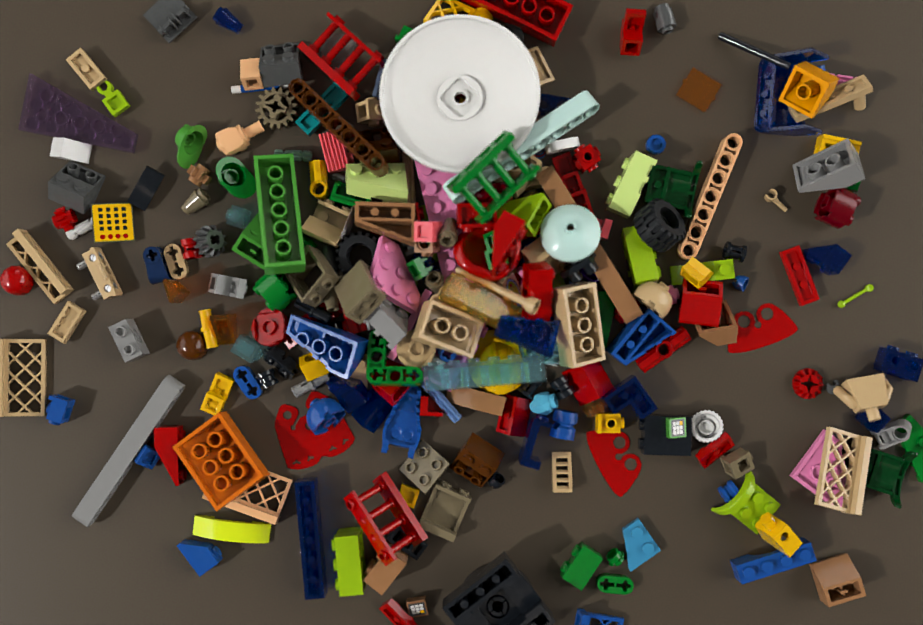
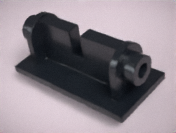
M278 345L267 347L269 351L264 349L262 354L264 361L270 366L274 365L279 369L278 373L282 377H288L292 380L293 372L295 374L299 372V363L290 356L283 360L282 358L286 352Z

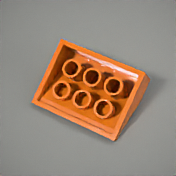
M227 411L218 412L173 446V449L215 511L220 510L270 475Z

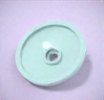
M568 204L559 206L550 211L541 224V243L546 252L559 261H581L595 251L600 241L601 231L597 218L588 209L579 205ZM573 226L574 229L569 231L567 230V227Z

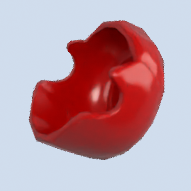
M10 266L0 276V285L6 292L12 295H25L33 287V277L23 267Z

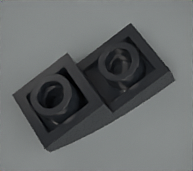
M147 165L127 202L146 211L165 175Z

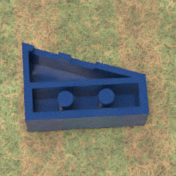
M641 306L640 309L643 315L626 324L605 349L607 353L625 366L645 354L650 348L662 343L661 341L677 333L647 307Z

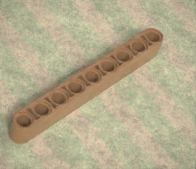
M553 165L537 174L536 178L555 208L568 204L576 205ZM568 226L567 229L571 231L574 227ZM599 242L594 251L596 254L594 260L598 266L595 274L622 319L628 324L642 316L643 313Z

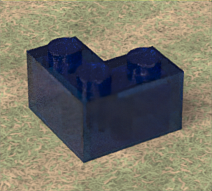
M630 375L601 397L614 415L630 405L636 416L642 420L658 409L634 375Z

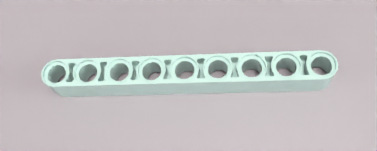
M582 91L535 122L530 134L516 152L525 161L593 116L600 108L599 103L589 91ZM511 157L500 163L507 172L517 166ZM493 167L482 170V174L490 183L500 177ZM458 174L450 178L443 185L444 191L454 204L466 200L462 194L458 193L455 195L445 187ZM472 179L467 184L472 194L483 188L476 179Z

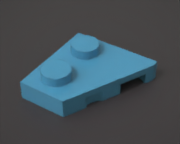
M638 517L622 528L628 562L627 566L630 572L661 551Z

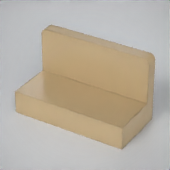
M311 215L302 226L303 234L335 248H338V243L342 241L340 236L343 229Z

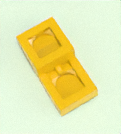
M217 372L209 391L205 395L200 410L213 416L221 412L234 385V378Z

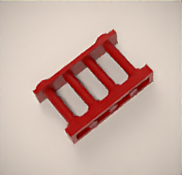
M328 12L326 15L332 23L313 44L307 46L302 41L297 47L353 100L357 101L361 96L356 91L357 85L377 63L384 69L385 63L383 60L385 58L377 50L373 52L344 26L345 22L337 14L334 17ZM339 28L345 35L326 56L323 55L320 58L317 55L318 49ZM350 40L355 42L358 47L339 68L336 67L333 70L330 67L331 61ZM365 51L371 59L352 80L349 79L346 82L343 79L344 73Z
M385 471L373 480L375 486L360 495H357L353 490L343 499L347 508L353 513L378 553V558L387 566L397 559L394 553L409 543H412L415 547L429 537L387 471ZM380 493L385 503L368 513L362 502ZM390 509L396 519L378 529L373 519ZM401 526L406 536L392 546H389L383 536Z

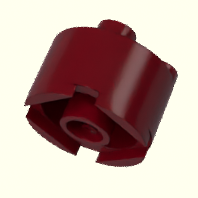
M845 188L830 189L826 194L821 193L814 208V213L817 214L814 218L836 229H840L844 225L849 226L853 222V214L861 202V197Z

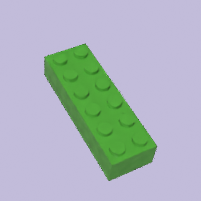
M293 154L253 156L265 275L305 272L306 262Z

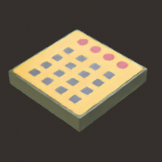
M91 204L94 244L135 241L132 204Z

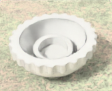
M711 410L697 412L692 418V436L703 443L716 441L722 435L724 429L723 420L718 416V413Z

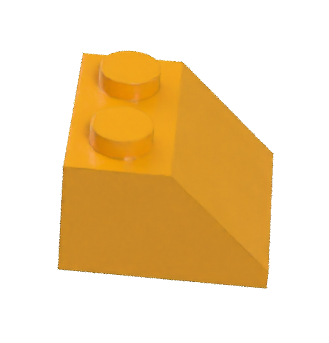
M803 61L794 66L778 101L812 119L830 98L839 78L807 61Z

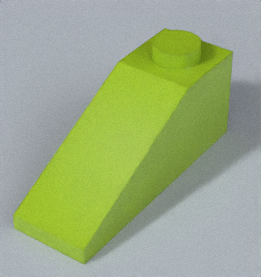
M733 259L702 262L704 266L714 272L709 281L735 278ZM684 265L670 266L672 285H682L683 277L680 275V271Z

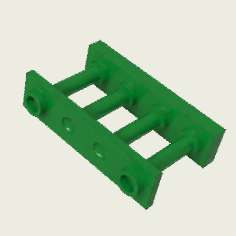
M503 131L445 186L451 193L455 195L458 193L462 194L479 213L474 219L480 224L489 222L493 218V214L527 181L533 180L541 169L538 165L531 163L528 166L512 147V141L515 137L509 131ZM502 151H506L522 170V173L515 180L497 161V156ZM487 165H491L508 185L500 194L482 174V170ZM472 179H476L493 198V201L485 208L468 189L467 184Z

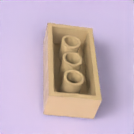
M581 281L575 284L554 287V298H552L551 302L560 366L577 368L606 360L596 282Z

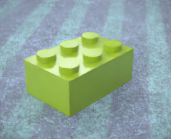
M340 528L331 541L332 551L336 553V559H333L334 571H337L338 578L335 579L336 591H339L340 597L364 595L367 583L363 581L365 577L363 572L366 569L362 528Z

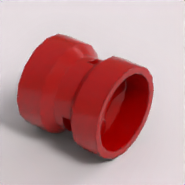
M194 237L180 240L181 246L184 248V260L203 257V255L199 254V248H194L197 245V242L192 240Z

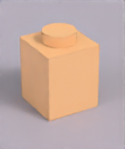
M260 58L240 60V80L245 91L264 89L259 71Z

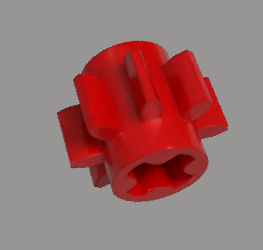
M65 206L55 209V215L52 216L55 227L57 229L63 228L65 232L74 229L75 223L78 222L75 212L72 209L66 210Z

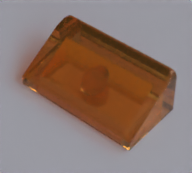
M163 280L170 303H182L190 294V291L178 280Z

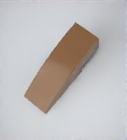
M458 385L456 390L452 388L451 392L447 391L446 398L453 404L502 416L506 396L463 385Z

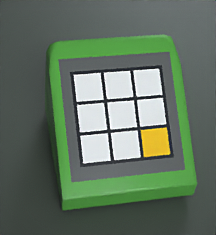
M666 417L667 438L686 437V417Z

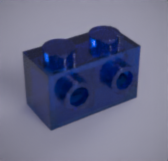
M890 345L887 348L879 347L873 370L904 380L918 382L923 367V359L917 358L918 354L909 351L902 353L899 352L900 348Z

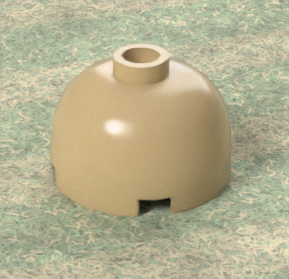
M654 281L644 282L632 294L640 304H644L660 318H664L672 306V296L668 292L670 288L661 281L659 283Z

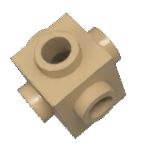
M369 97L355 104L357 123L376 127L380 126V123L384 121L380 100H377V97Z

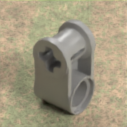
M898 419L887 424L878 425L872 428L870 433L876 438L877 446L881 450L907 441L910 438L912 425L906 419ZM897 428H904L907 432L900 433L897 431Z

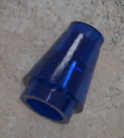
M219 7L213 16V20L217 25L236 34L243 27V24L227 8Z

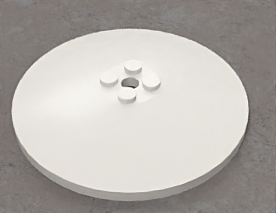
M468 14L446 15L417 26L395 46L387 59L381 75L380 107L389 133L408 156L433 170L459 174L503 131H509L514 135L515 139L512 141V147L515 150L519 149L530 134L537 118L540 104V80L529 51L507 28L480 16ZM458 94H463L466 97L463 103L455 101V97ZM502 151L497 156V161L501 163L510 156L506 151ZM487 165L483 170L491 168L492 166Z

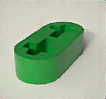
M602 573L596 579L597 587L604 593L626 595L631 593L634 588V583L627 575ZM607 579L609 583L613 584H607L606 587H603L601 582ZM624 580H626L629 586H626L625 589H623L622 586L617 585V583L623 584Z

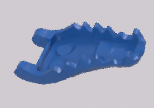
M411 386L395 406L392 407L383 428L381 453H387L389 445L409 449L407 458L414 459L421 436V389L419 387Z

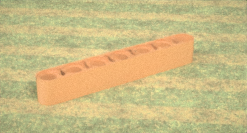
M729 134L720 142L693 208L692 217L689 218L686 225V235L677 247V255L682 260L691 259L692 256L696 257L742 147L743 140L739 134ZM728 139L734 141V148H731L728 145ZM721 157L727 159V166L721 164ZM714 175H718L720 177L719 184H716L713 181ZM707 192L712 194V196H713V201H712V202L707 201V199H706V193H707ZM700 210L706 214L704 220H701L698 216ZM692 228L698 230L697 238L691 235ZM685 246L691 248L689 256L684 254L683 249Z

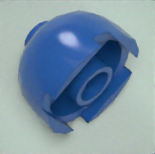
M317 398L310 403V408L307 411V425L315 435H322L329 431L327 427L333 424L335 427L344 418L346 412L335 399Z

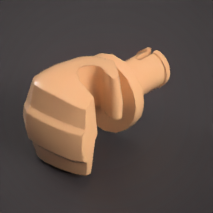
M259 120L245 128L237 125L236 127L222 129L215 134L217 148L226 156H233L238 152L245 151L248 148L247 146L250 145V138L265 130Z

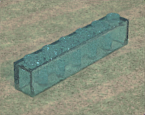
M530 353L528 357L520 358V355H509L508 359L500 360L499 356L488 357V361L472 358L468 359V363H460V360H451L445 365H440V362H429L428 366H423L426 392L546 382L544 356H540V353Z

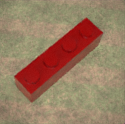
M546 261L523 263L522 296L525 298L535 297L541 301L540 307L534 315L526 312L523 307L521 309V338L527 345L548 343L552 334L550 320L553 316L551 300L554 298L552 280L555 279V271Z

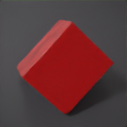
M422 394L420 416L443 417L444 411L430 395Z

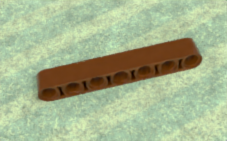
M299 78L290 82L289 91L294 98L373 175L383 177L388 173L389 166L383 156L307 83ZM342 125L338 130H335L337 126ZM355 137L352 142H348L349 139ZM364 150H368L365 155H361ZM377 163H382L380 167L374 168Z

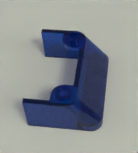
M814 48L773 54L792 63L789 71L761 59L755 103V130L763 134L784 136L822 134L823 130L805 124L804 120L796 123L788 111V105L778 100L796 64L803 61L811 63L828 60L829 55Z

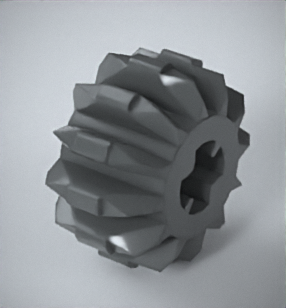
M216 225L202 226L195 232L197 237L192 239L197 242L194 248H199V254H204L205 258L218 257L220 253L225 251L224 246L228 244L224 241L226 235H222V229H216Z

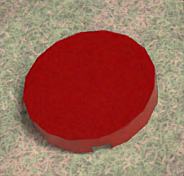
M269 308L261 310L252 322V336L263 346H276L287 335L288 319L283 312L277 309L274 311Z

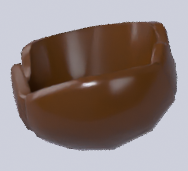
M185 331L176 342L177 352L185 359L200 360L207 354L208 349H206L204 336L199 332Z

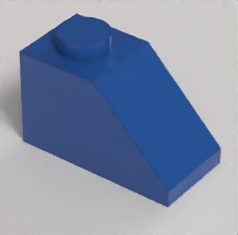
M184 539L177 545L199 577L223 559L221 550L209 542Z

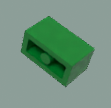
M581 541L579 545L576 544L572 549L571 558L568 561L566 560L560 568L561 577L580 591L583 590L603 560L600 553Z

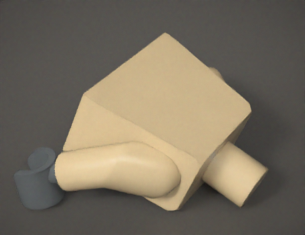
M874 373V375L847 379L841 386H839L838 380H834L833 385L827 383L826 391L830 394H835L850 409H853L855 413L866 412L868 421L874 422L881 420L878 409L888 405L893 387L886 379V373Z

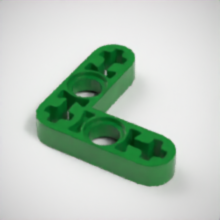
M375 329L372 330L369 334L366 378L369 383L374 386L415 387L421 385L424 381V374L420 368L386 366L388 341L383 337V339L379 340V346L383 348L377 347V341L374 339L377 336L373 333ZM376 352L382 353V359L378 362L372 360V356ZM386 371V381L384 377H377L376 380L371 377V375H375V372L379 375H385L384 372ZM399 372L401 375L399 380H390L391 373ZM404 372H406L407 376H413L414 372H417L420 377H417L416 381H413L411 377H406V381H404Z

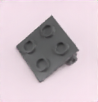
M158 0L143 14L169 44L197 18L182 0Z

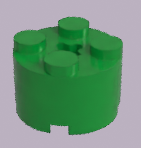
M264 274L255 282L253 287L255 293L259 296L262 295L266 300V306L272 311L275 309L283 311L298 297L285 274Z

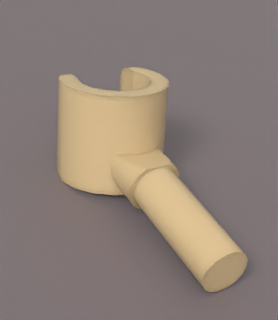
M770 189L769 192L774 197L770 198L765 194V201L773 202L786 212L788 208L777 198V191Z

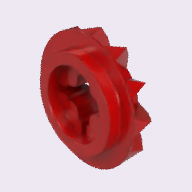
M810 368L801 369L793 377V390L801 398H816L818 394L822 393L821 390L824 386L823 377L816 370ZM810 378V382L815 383V385L809 386V389H807V386L801 384V382H808Z

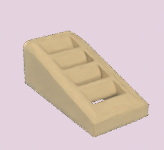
M571 451L552 452V491L554 493L573 492ZM556 458H567V462H556ZM556 466H567V469L556 470ZM557 474H567V477L557 478ZM557 482H567V486H557Z

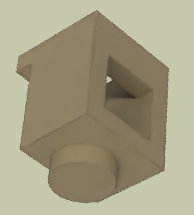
M741 447L726 456L722 455L719 457L725 473L734 479H738L755 469L752 454Z

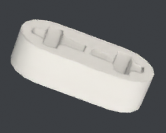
M571 137L555 140L545 147L546 154L576 149L580 146L579 138Z

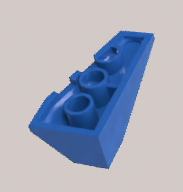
M291 314L286 333L294 341L312 353V357L321 361L329 372L345 379L351 377L362 361L369 341L354 333Z

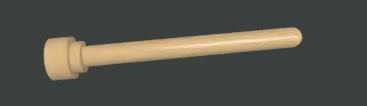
M460 266L455 269L458 275L523 305L522 307L525 311L532 315L540 307L541 301L535 297L525 298L494 282L476 277L466 272Z

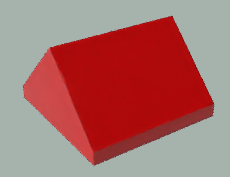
M600 361L577 368H568L562 372L563 375L566 374L568 376L569 385L574 387L575 392L573 394L580 406L600 399L614 388Z

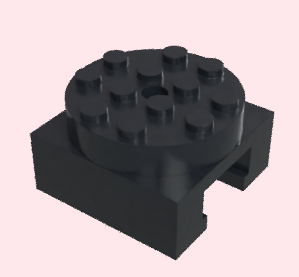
M505 551L490 563L474 570L462 585L443 599L442 609L455 625H553L555 623L552 611L534 590L529 579L516 567ZM494 601L503 602L500 607L492 605Z

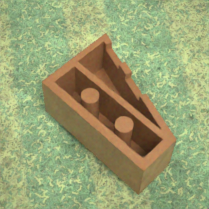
M355 201L354 221L357 227L414 247L415 203Z

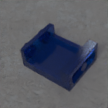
M537 413L536 416L531 415L518 457L520 465L536 470L540 469L541 461L539 457L531 454L540 426L552 428L553 424L547 418L548 416Z

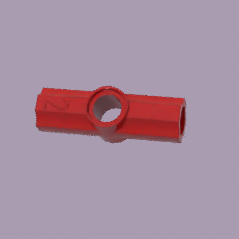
M682 325L675 329L676 334L661 341L662 343L657 346L655 345L647 350L645 354L635 359L636 364L643 373H646L665 358L670 357L673 352L692 339ZM665 344L667 351L661 355L659 353V346Z

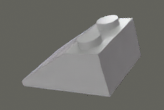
M849 138L792 165L799 193L846 188L865 179L859 154Z

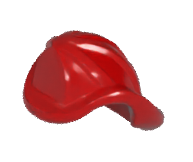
M475 228L474 232H461L458 235V241L453 246V254L458 265L466 272L485 280L497 281L506 277L519 265L522 258L520 250L521 240L516 244L517 249L514 255L508 257L509 262L504 271L498 273L496 278H493L484 251H487L483 237L484 234L491 231H482V228Z

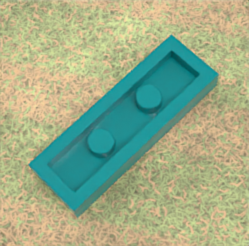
M334 82L320 97L336 111L350 96ZM307 110L295 121L309 137L321 126Z

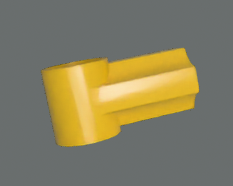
M310 161V193L316 199H327L330 195V189L328 187L326 161ZM319 186H324L322 194H316V189Z

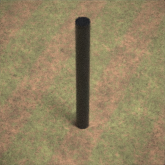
M723 32L718 36V40L788 71L792 66V63Z

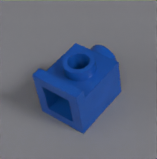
M59 394L49 395L48 399L52 401L46 409V413H48L46 419L49 420L48 422L53 425L69 422L75 399Z

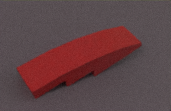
M570 151L552 157L551 161L554 169L576 205L582 206L594 214L578 170H576L572 163L573 159Z

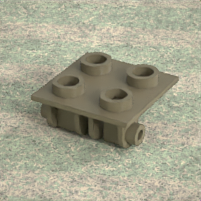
M422 440L416 449L414 459L408 458L399 470L426 494L450 463L448 459L444 456L442 457L426 441Z

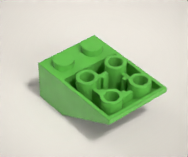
M258 212L241 233L231 250L264 270Z

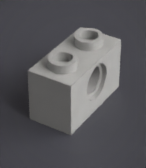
M124 319L108 327L125 363L133 362L150 353L134 319Z

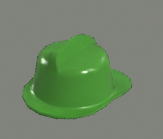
M185 124L176 133L175 143L178 147L177 162L183 169H189L191 164L194 166L200 157L207 138V130L204 126Z

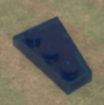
M501 315L498 320L495 336L550 358L554 352L560 321L554 320L551 322L539 318L531 320L525 317Z

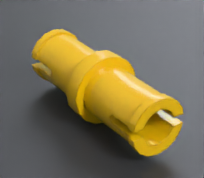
M211 309L198 311L202 324L200 330L204 334L206 349L218 347L215 334L216 325L213 324Z

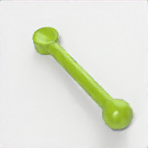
M867 284L863 290L844 301H839L838 307L844 308L848 302L865 292L873 291V285Z

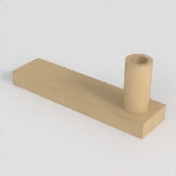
M863 74L837 85L830 98L816 115L852 100L855 110H864L866 108V94L873 92L872 84ZM788 106V111L796 123L809 118Z

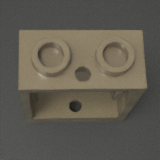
M307 244L304 247L305 272L286 273L285 276L301 302L316 308L340 278L322 251ZM317 264L323 274L309 289L304 279Z

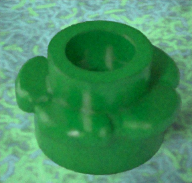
M617 548L611 549L606 555L610 566H619L624 561V552Z

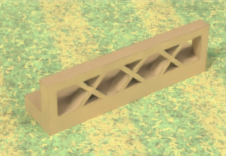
M17 229L12 233L14 238L6 245L53 304H57L74 290L27 230ZM19 242L25 249V252L18 251L14 245ZM29 256L37 264V267H32L29 265ZM41 271H42V272L45 274V276L49 279V282H45V281H42V280H41V278H40V272H41ZM53 286L60 293V295L57 297H55L52 293Z

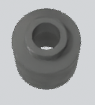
M663 3L654 8L653 16L657 31L663 35L672 33L677 26L672 7H669L668 3Z

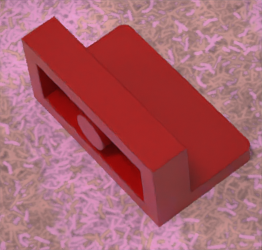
M504 394L503 396H506L503 414L498 418L496 431L509 436L524 437L530 415L529 405L532 400Z

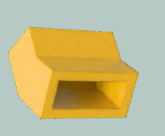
M693 256L682 266L680 275L697 289L707 283L714 274V272Z

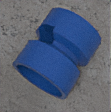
M554 409L552 417L554 424L551 425L549 436L574 441L576 432L574 425L577 424L579 413Z

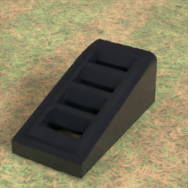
M399 526L386 534L385 538L390 543L395 544L403 537L405 532ZM425 541L421 542L414 552L411 551L414 548L412 543L400 550L418 560L428 544Z

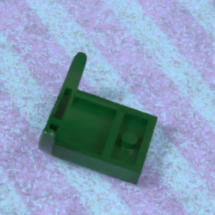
M697 161L692 172L657 164L653 165L649 174L643 202L649 203L655 198L663 199L676 210L683 211L684 217L691 218L694 196L703 161Z
M871 448L866 487L889 494L893 506L901 509L900 494L902 482L910 463L918 456V453L910 451L902 457H898Z

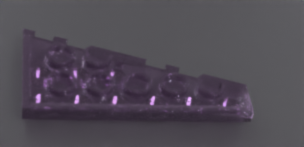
M29 73L18 130L49 137L68 138L94 146L135 154L138 134Z

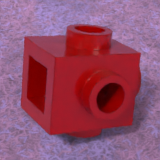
M591 143L587 146L582 144L574 150L575 154L572 157V163L582 174L587 170L590 173L599 167L598 163L601 160V153L596 146L593 147ZM588 154L591 160H586L584 155Z

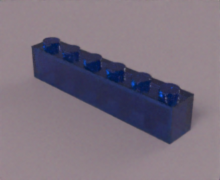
M317 477L298 478L294 485L305 600L321 599L326 597L328 586Z

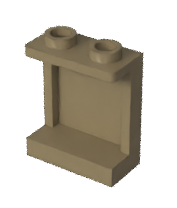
M361 260L334 286L345 316L358 324H361L387 298L386 293L376 286L370 273L371 266Z
M441 480V483L436 481L419 521L423 530L454 543L459 526L472 500V496L469 495L470 492L459 488V490L454 489L452 484Z

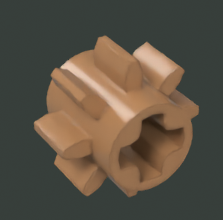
M200 163L196 167L191 164L187 170V173L190 174L188 180L199 187L202 184L208 186L212 180L209 176L211 171Z

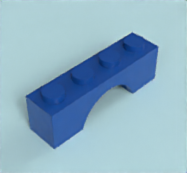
M804 537L799 538L803 544L790 558L781 551L776 550L766 554H747L731 559L730 563L734 576L741 584H746L815 562L817 560L812 544Z

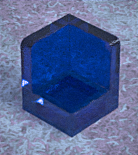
M878 409L881 420L869 422L866 412L858 413L854 417L868 431L879 433L891 420L881 409Z

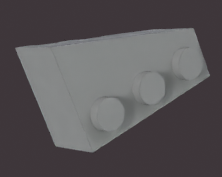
M385 299L363 323L367 321L375 329L373 333L377 337L381 334L389 342L387 347L392 350L407 334L409 315L404 309L398 308L392 302Z

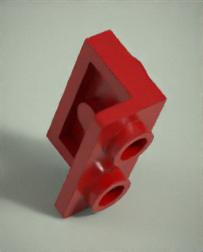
M480 202V203H481V204L484 206V208H485V207H486L488 204H490L491 202ZM456 203L457 227L463 228V232H474L475 228H482V231H494V225L497 222V211L489 222L480 224L474 219L479 213L470 203Z

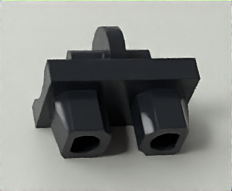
M595 252L578 262H564L566 266L564 271L560 273L562 279L567 277L575 284L583 278L579 271L583 268L587 275L595 273L598 269L594 260L596 257Z

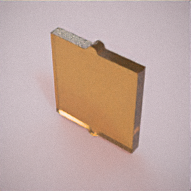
M692 68L687 78L683 79V84L676 96L705 113L710 103L715 100V95L720 89L721 84L697 69Z

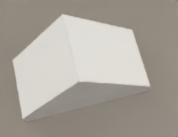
M53 137L50 157L89 164L92 145L68 138Z

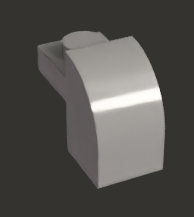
M211 273L208 292L244 299V295H246L248 290L246 279Z

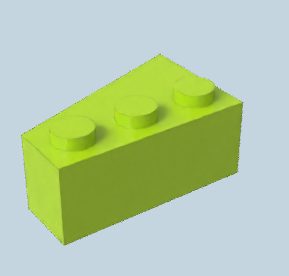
M635 226L623 228L621 239L625 260L627 259L630 270L628 271V277H631L633 282V289H631L633 294L636 288L644 282L654 281L658 283L661 277L660 266H656V251L642 241Z

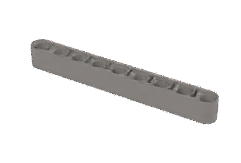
M167 375L73 512L72 517L86 527H90L135 463L134 458L143 445L148 444L154 435V428L160 426L186 385L171 375Z

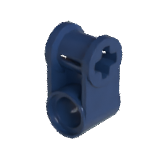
M160 247L146 248L143 252V258L150 283L154 285L172 280L173 277L169 273L164 257V249ZM155 252H157V256H155V258H152V255L155 254Z

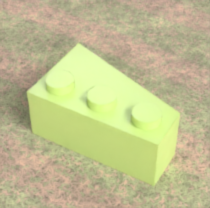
M635 151L629 158L626 157L621 166L624 170L621 176L617 175L613 184L616 188L613 194L609 193L605 203L608 204L606 210L626 219L629 218L641 196L640 193L644 184L649 179L648 175L652 166H655L658 160L638 151Z
M362 163L346 164V194L370 200L371 197L383 200V202L407 203L408 187L405 163H387L389 171L383 177H376ZM377 163L374 168L380 167L382 163Z

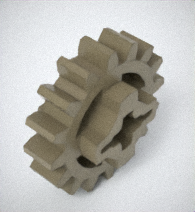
M272 87V92L270 93L264 90L266 95H259L261 102L255 103L259 106L255 112L261 114L258 116V119L263 121L265 127L270 124L271 130H274L275 126L282 130V125L288 128L289 121L295 122L292 116H298V113L294 111V109L298 108V105L293 103L296 99L294 96L290 97L291 93L288 90L284 93L281 87L278 91ZM284 99L288 101L289 107L284 106ZM279 106L281 109L276 110V112L272 109ZM265 110L270 113V119L266 117Z

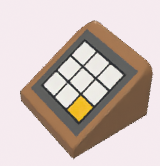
M426 595L407 598L406 605L409 615L413 618L429 615Z

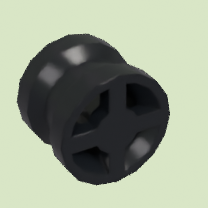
M273 368L255 376L261 383V390L279 383V380L274 376L275 371Z

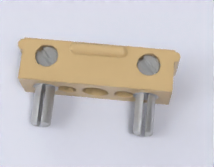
M90 247L89 251L82 254L84 261L78 263L76 267H78V270H82L88 266L99 291L91 295L92 299L97 300L103 297L106 300L122 296L123 292L100 247Z

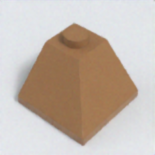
M726 300L722 301L719 327L695 325L698 335L716 346L737 343L738 325Z

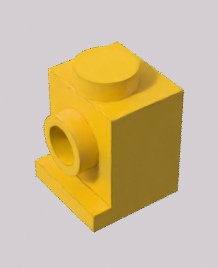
M595 412V431L597 433H621V429H624V417H621L619 412ZM610 420L614 421L612 427L608 426V421Z

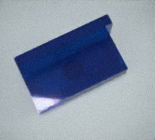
M371 388L351 415L363 428L374 433L390 414L393 406Z

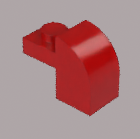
M626 8L621 24L620 55L640 56L646 10Z

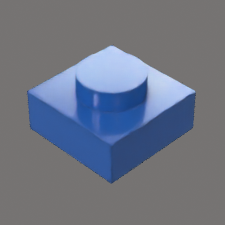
M144 444L134 458L136 464L152 470L160 457L154 447Z

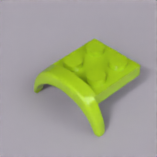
M751 470L745 474L743 485L736 496L721 507H712L711 511L719 515H733L758 535L759 532L755 528V524L760 520V517L766 512L773 515L781 504L755 484V477Z

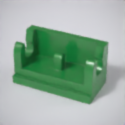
M337 181L334 184L329 200L353 207V205L355 206V201L372 202L373 198L371 197L370 200L346 194V183Z

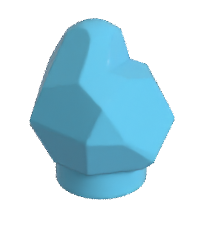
M548 391L534 395L529 407L533 413L547 416L554 409H557L559 404L555 393L550 394Z

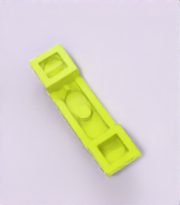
M195 515L193 535L228 542L269 543L272 524L256 521L251 523L215 519L213 516Z

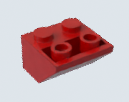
M683 278L680 290L678 323L719 327L723 301V282L708 280L707 283L697 289Z

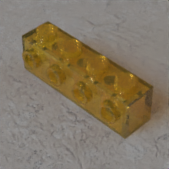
M453 272L446 278L437 298L505 334L515 330L523 310L515 302L507 301L501 298L498 293L489 292L479 283H472L465 279L463 275Z

